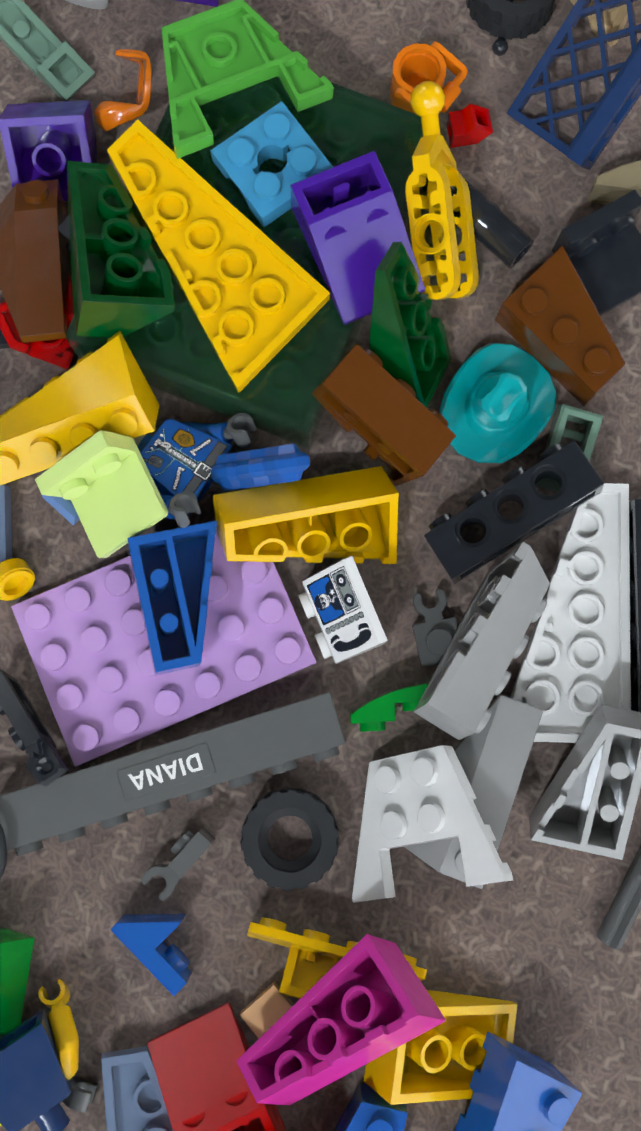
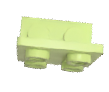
M100 430L35 479L42 495L62 497L65 500L72 501L98 558L109 557L128 543L127 538L139 536L168 515V509L133 437Z

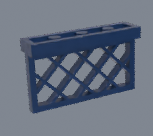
M577 0L506 113L561 151L576 164L588 170L594 165L641 96V39L639 42L637 39V33H641V24L636 25L633 4L634 1L638 0H609L603 3L602 0H594L595 5L590 7L588 6L592 0ZM626 4L629 28L606 34L603 11ZM596 14L599 37L576 43L574 28L580 18ZM630 36L632 52L627 60L609 66L607 42ZM568 39L569 46L563 47L564 43ZM600 45L602 68L580 74L577 51ZM570 54L573 77L551 83L549 67L557 57ZM618 72L613 81L611 82L610 74ZM603 76L605 93L598 102L584 105L581 82ZM543 78L544 85L538 86ZM574 84L577 107L555 113L552 90ZM545 92L548 115L531 120L521 113L531 96ZM592 111L587 120H585V112ZM578 115L579 132L571 144L567 145L558 138L556 120ZM549 122L550 132L541 127L540 124Z

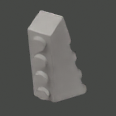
M525 542L520 543L489 569L413 711L458 740L473 733L479 734L484 729L492 714L488 706L493 696H498L510 679L511 673L507 671V668L512 658H518L529 641V636L525 633L530 623L536 622L546 608L547 601L543 597L550 582L530 545Z

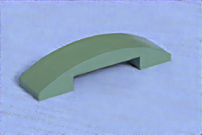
M0 0V40L57 96L64 101H69L95 76V72L66 41L62 43L23 0Z

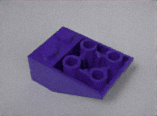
M375 151L290 185L292 211L325 285L330 292L343 325L372 314L375 272L393 242L403 243L419 275L418 291L420 294L425 292L393 190Z

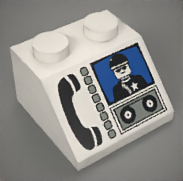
M352 556L302 581L305 592L299 594L298 597L307 619L316 616L322 632L315 634V638L324 659L332 656L335 664H338L379 647L388 641Z

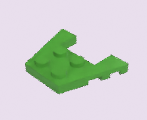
M234 0L161 27L173 144L177 159L214 145L213 133L199 107L208 102L277 76L280 78L297 112L333 99L334 87L324 75L319 78L308 67V60L298 51L292 52L279 40V33L244 0Z

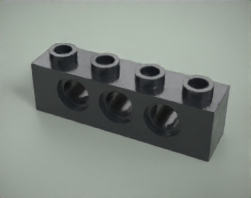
M575 440L566 446H563L562 443L551 446L539 456L541 462L528 470L524 466L513 470L502 479L504 485L490 494L487 489L478 492L465 502L466 509L453 517L451 513H446L428 526L431 531L426 533L424 537L454 584L602 492L603 481ZM543 478H552L559 483L561 489L553 496H544L537 491L535 486ZM507 501H516L523 507L521 516L514 520L504 519L500 516L498 510ZM470 524H479L485 528L486 535L478 543H468L462 539V532Z

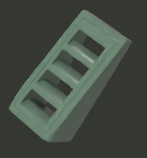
M557 404L545 450L560 443L562 437L580 441V449L588 461H590L603 415L564 404ZM571 421L585 425L584 434L566 429V422ZM543 478L536 484L537 487L559 492L561 489L559 483L552 478Z

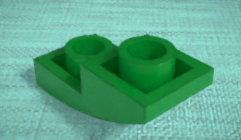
M428 684L401 688L381 695L350 714V723H359L360 732L386 730V722L396 721L395 703H402V711H414Z

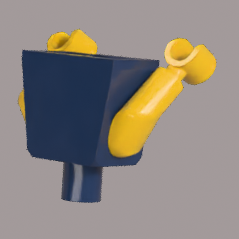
M57 979L61 991L56 999L48 1000L47 990L43 986L38 991L41 1002L51 1009L48 1015L42 1009L0 1038V1126H3L7 1131H20L33 1121L36 1122L41 1131H62L70 1121L60 1102L70 1095L72 1077L78 1070L79 1036L71 1008L66 1005L70 998V990L61 979Z

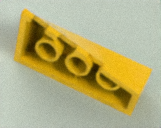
M120 331L110 337L101 348L93 353L90 351L79 359L76 365L61 376L56 375L46 382L44 387L30 398L25 397L0 415V485L51 468L100 430L133 438L155 431L160 404Z
M382 466L216 494L213 495L215 521H217L216 532L227 561L283 562L286 557L304 558L306 563H322L323 558L346 559L352 556L355 563L363 564L364 559H380L382 564H397L399 493Z

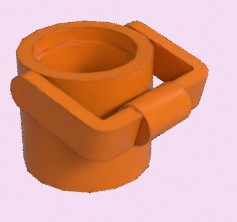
M436 41L432 42L431 45L415 43L404 47L397 54L393 62L390 86V100L393 108L400 115L409 119L421 120V117L417 116L412 109L410 103L411 93L418 84L424 81H433L443 89L445 102L440 112L445 113L461 93L459 86L467 76L466 66ZM447 67L456 77L453 81H448L444 86Z

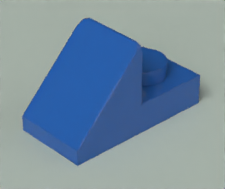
M186 914L123 915L110 930L159 982L175 996L187 984L192 974L187 968L190 965V961L177 946L171 944L167 947L163 941L183 921Z

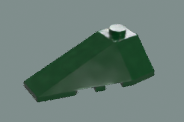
M68 161L67 181L72 291L76 336L112 337L120 331L123 337L174 312L175 302L170 269L163 258L159 259L151 245L152 237L148 229L141 227L132 211L133 202L113 166L109 164Z
M393 242L375 272L369 350L381 359L383 368L392 377L401 379L409 384L416 393L415 398L427 408L452 360L441 319L431 317L428 311L432 305L429 295L420 294L418 291L419 275L403 243Z

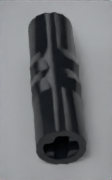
M426 177V185L420 188L427 193L428 178ZM465 179L470 191L475 239L480 241L508 268L514 267L532 247L534 240L508 218L497 204L490 201L480 189L474 187ZM450 186L451 195H457V188ZM453 211L454 217H461L460 211Z

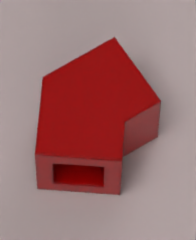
M469 104L463 110L448 113L446 127L451 148L478 144L493 133L488 108Z

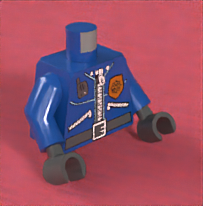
M238 413L232 416L228 422L221 423L178 422L173 419H167L154 436L145 434L133 438L168 509V515L165 518L176 519L178 526L185 528L190 524L189 516L192 512L196 514L202 513L199 502L214 483L211 478V469L216 464L218 455L230 454L232 448L230 443L233 440L240 448L248 447L251 442L247 431L254 432L257 428L249 414Z

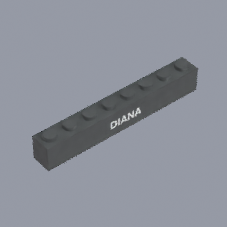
M328 692L67 774L57 778L48 786L36 784L1 795L0 823L4 830L7 851L15 849L17 856L28 854L44 848L42 840L58 835L60 843L86 835L84 826L100 821L103 829L110 828L129 821L127 813L141 808L144 809L145 816L171 808L169 799L185 794L188 802L212 795L211 786L228 781L230 789L256 781L254 773L267 768L271 769L272 775L280 774L297 768L296 759L311 754L313 755L314 762L339 755L337 746L346 744L331 694Z

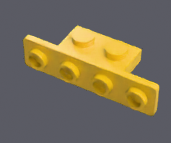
M261 917L259 924L250 922L247 936L290 948L278 994L296 999H301L358 943L347 941L346 947L329 943V935L310 929H304L303 936L285 931L287 924L270 918ZM404 955L419 980H425L427 969L417 967L416 958Z

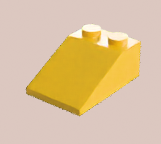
M427 990L446 1021L367 1063L365 1066L364 1082L390 1105L471 1099L474 1091L469 1086L475 1069L482 1068L487 1053L483 1048L487 1032L489 1031L513 1044L518 1004L508 1000Z

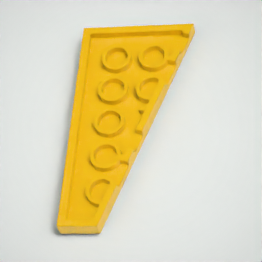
M137 119L107 149L109 157L235 388L240 393L330 300V292L181 158L177 159L175 153Z

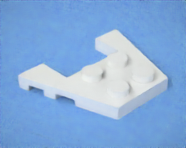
M441 745L369 762L352 893L353 903L396 897L390 849L459 837L466 887L513 881L512 872L507 862L502 863L493 844L496 838L490 825L483 823L474 804L476 796L452 746Z

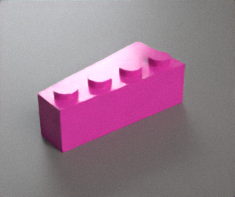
M366 934L236 1062L257 1103L290 1106L440 1025L446 1019L396 943Z

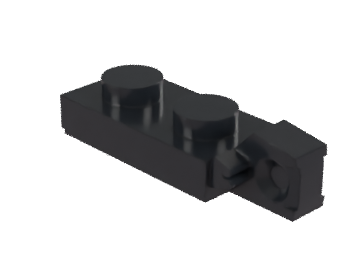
M0 669V715L4 716L6 714L12 724V727L8 729L10 737L22 751L26 750V753L29 755L26 766L28 771L39 784L48 786L65 774L68 769L55 749L57 747L18 681Z

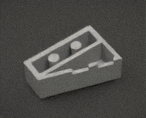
M601 704L529 817L531 840L623 860L641 788V712Z

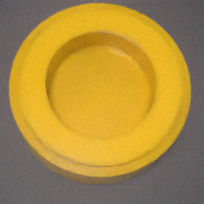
M11 558L0 563V600L10 601L24 596L33 586L35 575L25 560Z

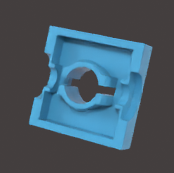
M282 101L210 150L214 164L226 179L230 178L237 185L246 199L250 211L263 228L292 208L291 184L333 168ZM278 159L284 162L287 160L286 167L281 172L276 174L264 171L259 172V168L264 161Z

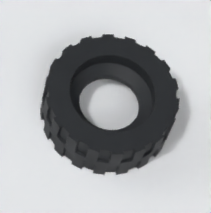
M466 0L467 8L470 9L469 15L472 20L478 23L480 29L488 31L494 37L500 36L508 40H512V38H527V35L532 33L534 35L539 32L540 28L548 23L556 0H529L522 3H513L505 0Z
M281 788L266 794L253 805L246 816L241 830V851L244 852V861L247 867H251L254 871L253 875L258 880L261 878L267 882V886L275 888V886L280 887L284 891H291L292 888H300L301 890L307 888L310 883L314 881L317 883L321 880L324 873L332 867L339 848L338 826L331 809L319 796L301 788ZM284 816H296L303 819L312 832L310 849L304 856L296 860H285L278 857L269 845L268 834L271 826L276 820Z

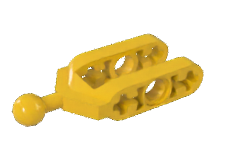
M424 81L414 88L410 100L413 111L417 116L421 117L423 137L420 138L412 156L413 171L408 177L405 190L412 250L425 287V292L422 294H428L430 299L434 300L465 298L470 296L479 284L470 191L467 182L457 170L456 161L443 135L440 134L438 114L444 107L445 95L443 89L433 81ZM427 177V196L420 195L419 187H423L424 185H426ZM450 186L457 188V195H451ZM421 209L429 210V213L421 216ZM453 211H460L461 217H454ZM429 224L433 248L426 243L424 237L425 230ZM455 224L458 225L462 232V240L458 246ZM426 254L434 255V261H426ZM465 254L466 260H459V256ZM461 274H466L467 282H463L460 285ZM436 275L438 286L430 284V277Z

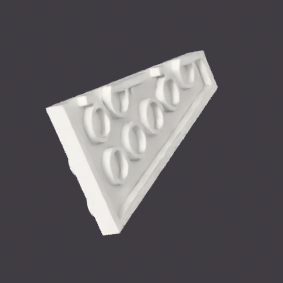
M604 483L600 494L573 511L550 579V585L544 597V600L547 601L546 608L535 623L511 694V698L543 710L533 742L577 743L601 704L631 710L629 484Z

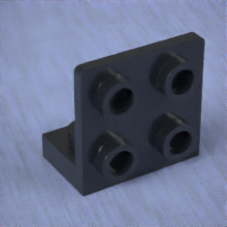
M636 189L562 229L552 249L554 254L561 246L564 247L600 316L641 294V234L635 226V217L641 210V197Z

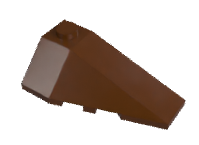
M58 179L46 181L32 180L27 183L15 184L0 204V290L22 343L67 338L69 249L66 247V244L69 242V239L57 228L69 213Z

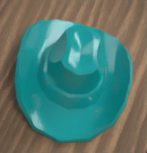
M489 343L478 348L463 363L452 378L443 395L439 413L447 420L448 428L456 435L450 445L457 454L477 463H503L525 450L546 427L556 408L557 392L550 373L532 355L511 344Z

